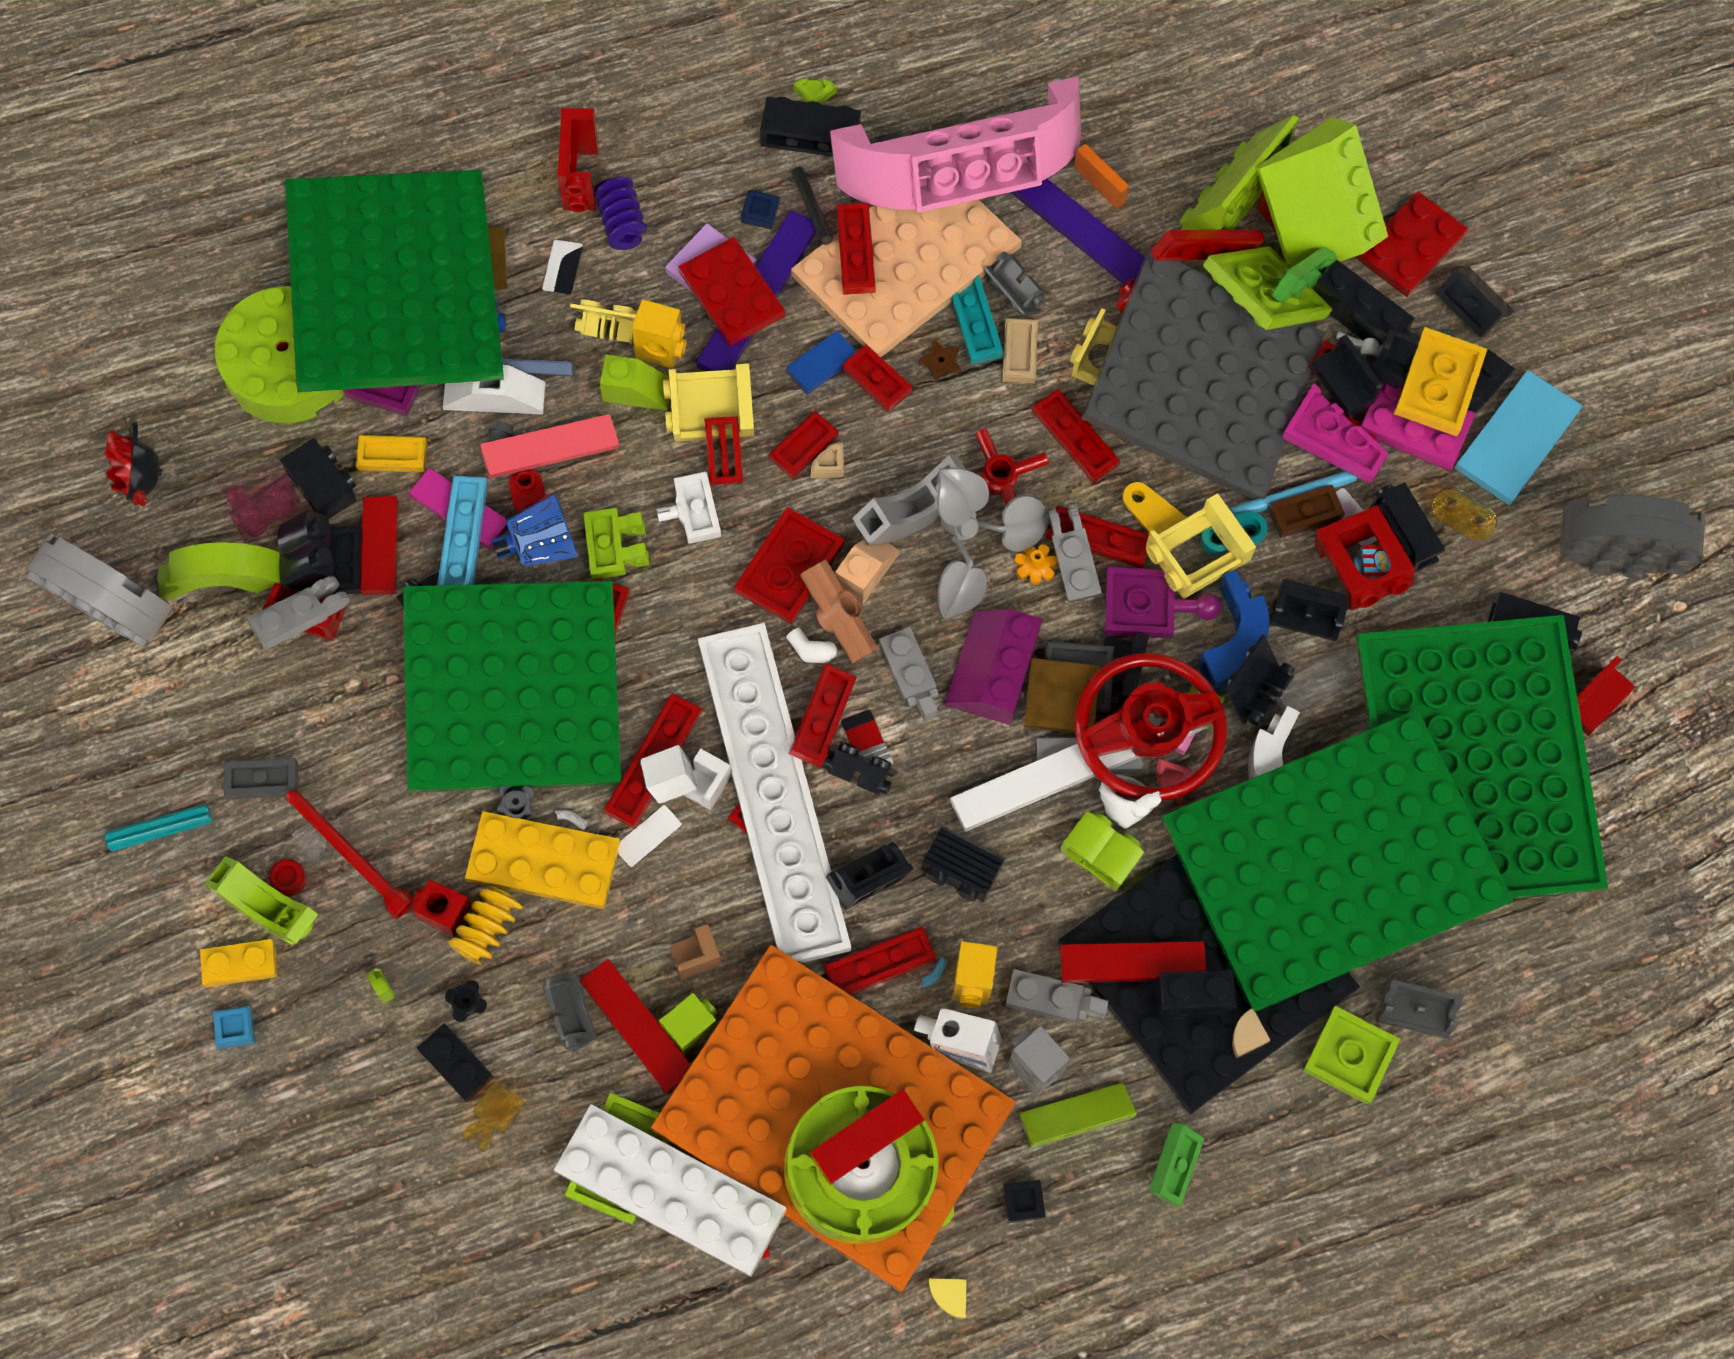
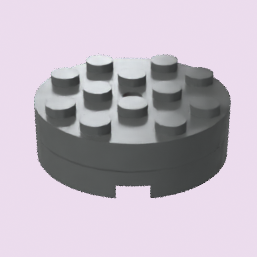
M1608 495L1607 504L1590 507L1589 498H1583L1573 501L1563 508L1559 551L1564 560L1589 566V572L1596 574H1608L1610 569L1623 571V576L1628 578H1642L1644 573L1667 572L1670 574L1688 573V568L1698 565L1703 558L1705 515L1702 512H1698L1697 518L1689 515L1690 505L1651 496Z

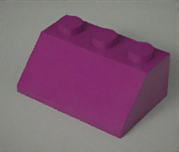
M1012 609L974 612L945 706L1011 726L1043 619Z

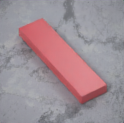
M607 414L480 444V451L488 477L491 479L618 449L619 442L611 416Z

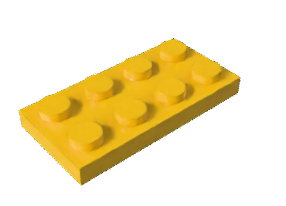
M482 811L465 880L470 883L485 886L491 885L500 889L605 910L621 841L619 838Z

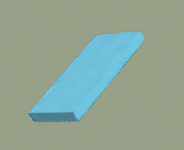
M1527 370L1458 461L1454 469L1510 506L1583 406Z

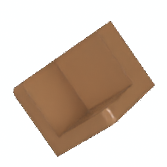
M708 924L695 928L694 937L670 946V952L681 980L721 966V958Z

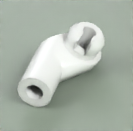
M801 628L792 630L786 636L797 654L806 663H827L835 658L837 654V648L833 642L809 641Z

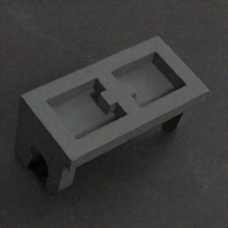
M1391 979L1383 988L1377 1022L1449 1039L1450 1034L1458 1025V1021H1455L1457 1010L1462 1006L1463 996Z

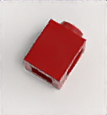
M431 879L428 880L425 888L421 886L416 891L411 904L413 906L412 912L417 920L453 937L457 934L456 928L462 925L465 914L469 913L471 909L468 897ZM438 900L448 902L447 908L443 912L438 914L430 912L434 902Z

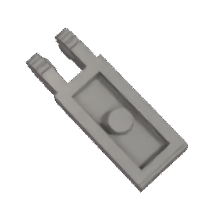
M1076 504L1068 505V515L1070 521H1072L1074 531L1063 534L1060 527V517L1056 509L1048 510L1053 532L1052 542L1068 603L1102 594L1085 528L1082 529Z
M329 576L317 581L311 589L308 587L247 617V621L264 649H269L327 620L328 616L348 605L350 598L343 591L332 594L339 587V582L335 577ZM327 597L322 604L319 602V600Z

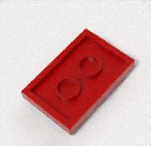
M1417 191L1385 225L1388 237L1365 253L1358 255L1357 260L1405 297H1408L1466 235L1468 228L1421 192Z
M735 236L678 266L680 275L729 347L786 317L784 307Z
M787 507L735 584L734 592L793 625L811 597V593L800 575L824 560H827L831 566L845 545V539Z

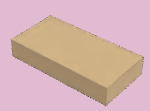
M1005 319L1002 382L1035 384L1038 320Z

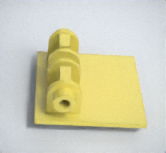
M581 299L580 305H570L571 308L583 313L582 319L577 318L575 322V331L580 332L582 336L598 337L601 321L600 339H604L608 320H611L609 339L614 341L619 322L616 340L630 344L634 343L632 325L637 311L633 310V308L613 305V311L606 310V306L600 305L601 303L583 299Z

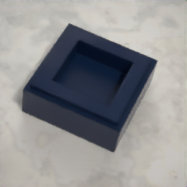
M749 190L741 214V223L772 230L780 204V197Z

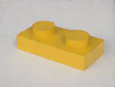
M273 939L200 949L202 985L205 988L278 977L276 947Z

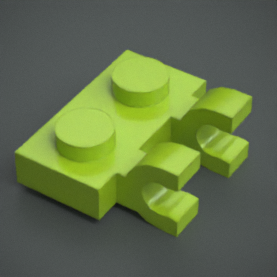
M616 507L583 513L590 573L593 580L626 575L625 565L635 567L650 565L649 553L646 550L645 543L629 547H623L621 534L630 536L646 535L645 522L642 520L641 512L619 516Z

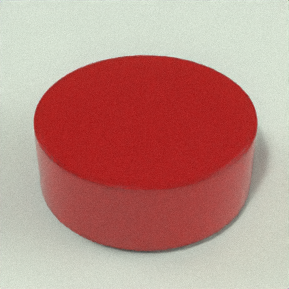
M284 859L277 862L269 872L270 885L287 897L300 893L307 882L304 868L300 863L292 859Z

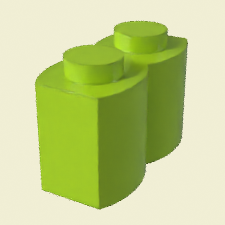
M1086 811L1062 843L1060 851L1073 862L1088 870L1105 885L1117 891L1145 852L1140 848V842L1132 835L1127 833L1121 835L1111 828L1112 823L1107 817L1098 812L1092 814Z

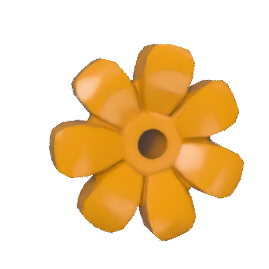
M1041 544L1038 550L1032 546L1024 550V554H1016L1014 563L1017 566H1021L1016 573L1020 580L1030 576V584L1039 585L1041 577L1048 582L1053 579L1055 573L1051 568L1057 566L1056 556H1048L1049 547L1047 545Z

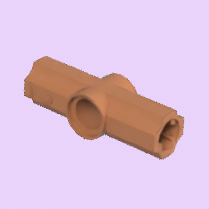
M827 560L816 564L800 575L818 605L816 615L819 624L827 632L835 634L852 664L878 649L860 618L862 614L860 601L852 592L844 591Z

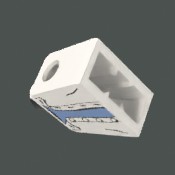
M941 1009L937 1019L919 1015L914 1029V1036L930 1040L932 1049L937 1050L952 1061L984 1072H992L1002 1041L995 1021L948 1009Z

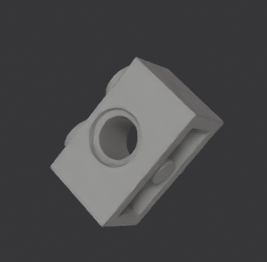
M1040 1026L1033 1033L1029 1028L1026 1029L1012 1042L1014 1046L1009 1050L1012 1054L1008 1065L1037 1097L1064 1073L1070 1058Z

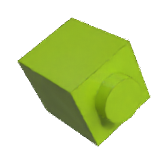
M692 993L661 1018L659 1022L677 1048L685 1055L715 1030L717 1021L714 1017L718 1013L705 997L699 1000Z

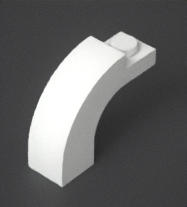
M1287 706L1282 716L1275 713L1267 731L1259 730L1249 753V780L1284 765L1282 759L1283 746L1300 713L1299 711Z

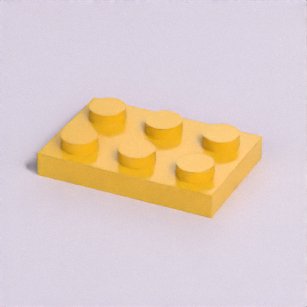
M1424 327L1394 414L1457 437L1461 431L1487 349Z

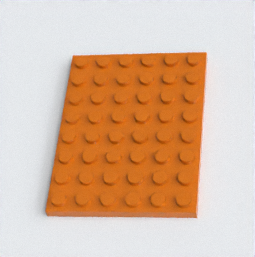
M770 945L652 1124L650 1130L701 1163L787 1208L784 1214L785 1218L901 1293L1016 1104V1101L937 1050L932 1049L923 1041L781 950ZM854 1086L876 1087L894 1094L904 1089L927 1122L933 1134L938 1152L937 1181L927 1205L902 1231L888 1239L870 1244L839 1242L813 1229L795 1209L789 1197L784 1179L786 1148L802 1116L822 1097L834 1091ZM864 1163L858 1166L860 1169H866Z

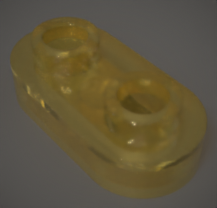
M1445 487L1433 499L1432 509L1436 517L1470 539L1484 540L1493 533L1497 526L1496 514L1490 507L1457 487ZM1446 499H1455L1457 502V507H1449L1446 503ZM1475 517H1483L1486 525L1480 526L1476 524Z

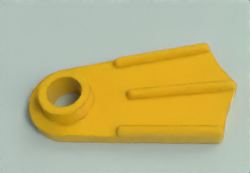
M1131 483L1123 492L1122 500L1124 505L1148 534L1153 530L1160 534L1187 518L1144 483ZM1132 495L1141 496L1143 501L1140 503L1135 502L1132 499Z

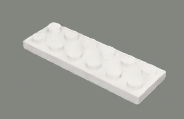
M590 1104L554 1169L559 1175L752 1277L787 1210L785 1206Z

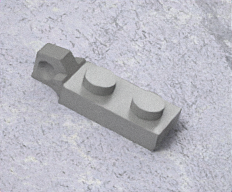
M911 627L879 638L880 649L904 703L907 702L909 707L917 705L924 722L936 718L938 710L933 698L939 695L937 686Z
M1013 969L1005 1006L1075 1023L1076 1021L1085 1022L1086 1015L1104 1019L1109 1001L1091 996L1092 990L1083 988L1084 986L1061 983V980Z

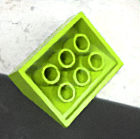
M1292 115L1255 133L1248 143L1243 141L1233 156L1235 158L1230 165L1225 163L1216 176V183L1212 187L1207 185L1198 198V205L1194 209L1189 207L1180 220L1181 230H1234L1259 200L1263 191L1256 167L1291 144L1299 118Z
M1330 117L1256 167L1285 261L1291 268L1320 248L1330 249L1336 254L1337 260L1342 262L1365 253L1388 237L1356 124Z

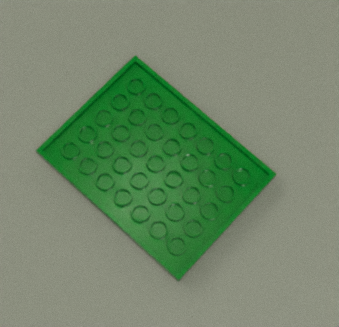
M482 170L285 179L297 392L504 380Z
M1564 615L1358 634L1355 638L1369 730L1415 710L1419 711L1512 898H1530L1608 889Z
M1418 710L1170 812L1161 818L1231 970H1233L1234 977L1248 1007L1255 1012L1514 901Z

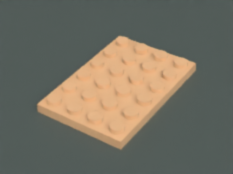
M979 199L919 213L911 209H892L873 205L869 208L876 293L843 295L838 233L833 236V241L830 244H822L792 267L791 276L862 346L867 344L882 357L950 304L952 296L956 292L959 294L971 285L975 277L979 275L981 279L988 274L983 268L985 266L997 265L996 258L1002 252L1013 254L1020 249L1022 240Z

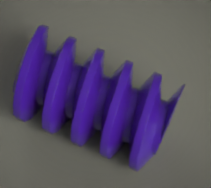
M629 177L603 180L594 188L596 202L598 203L599 212L602 214V222L605 225L609 246L616 250L635 248L641 243V235L647 230L646 224L642 221L643 213L639 211L640 203L636 200L637 193L633 189V180Z

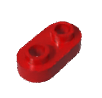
M524 470L513 473L510 476L509 489L515 514L546 497L541 475L536 470ZM523 480L531 481L528 486L520 485Z

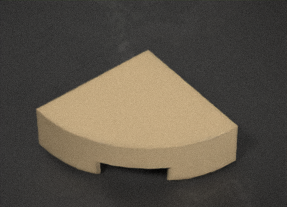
M843 442L829 445L827 449L814 459L811 466V478L844 477Z
M1253 1009L1247 1011L1240 1018L1234 1029L1232 1047L1236 1058L1270 1041Z

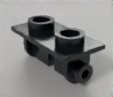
M841 741L840 745L834 744L829 746L828 750L835 752L834 757L827 755L824 761L823 768L828 769V774L851 782L855 771L861 773L857 786L878 796L880 793L888 794L892 782L887 781L888 776L894 777L898 774V771L891 769L892 763L875 755L872 756V759L859 755L860 749L843 741Z

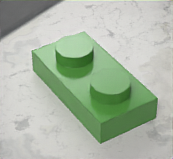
M1172 1122L1152 1178L1149 1192L1169 1205L1181 1207L1205 1138L1184 1124Z

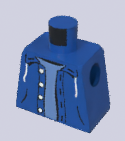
M556 493L542 498L507 518L506 523L510 533L492 539L499 559L518 553L522 566L559 561L578 556Z

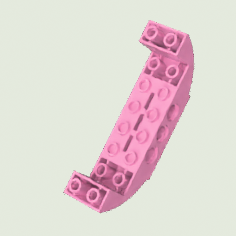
M1079 77L1048 83L1049 105L878 143L870 144L862 124L831 130L836 185L844 193L859 201L885 208L916 210L917 213L1040 186L1043 180L1054 175L1068 164L1080 145Z

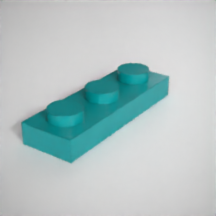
M978 275L974 278L971 285L959 294L956 292L952 296V305L971 365L1003 358V349L980 276Z

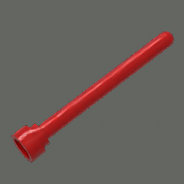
M297 790L287 792V801L384 898L385 910L395 920L401 918L412 908L413 896L406 889L394 888Z

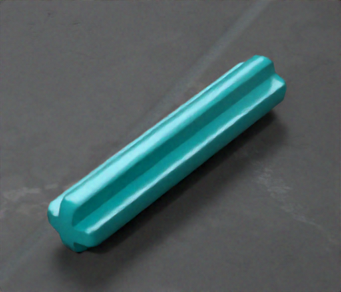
M206 804L109 830L105 833L106 844L111 851H116L208 825L212 822L211 811Z

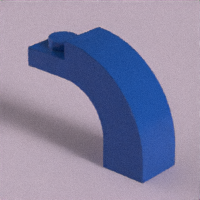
M1236 570L1224 574L1219 585L1222 596L1235 622V636L1226 644L1203 652L1197 664L1201 674L1209 681L1216 692L1227 688L1230 676L1239 670L1245 661L1249 648L1257 643L1262 634L1267 639L1269 630V614L1264 596L1261 595L1250 599L1251 591L1246 580L1240 579Z

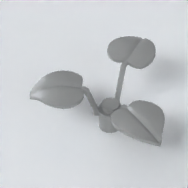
M941 468L938 470L937 509L941 518V526L945 531L954 535L952 542L958 546L966 560V563L959 560L952 561L946 566L940 577L937 601L939 613L943 618H950L973 609L982 600L986 591V575L980 568L972 567L973 559L963 544V540L974 537L978 532V527L997 532H1004L1002 543L1005 548L1012 551H1024L1034 546L1042 538L1049 523L1048 509L1038 499L1028 495L1015 497L1006 505L1002 513L1004 525H996L976 518V511L982 509L988 502V485L978 474L962 468Z

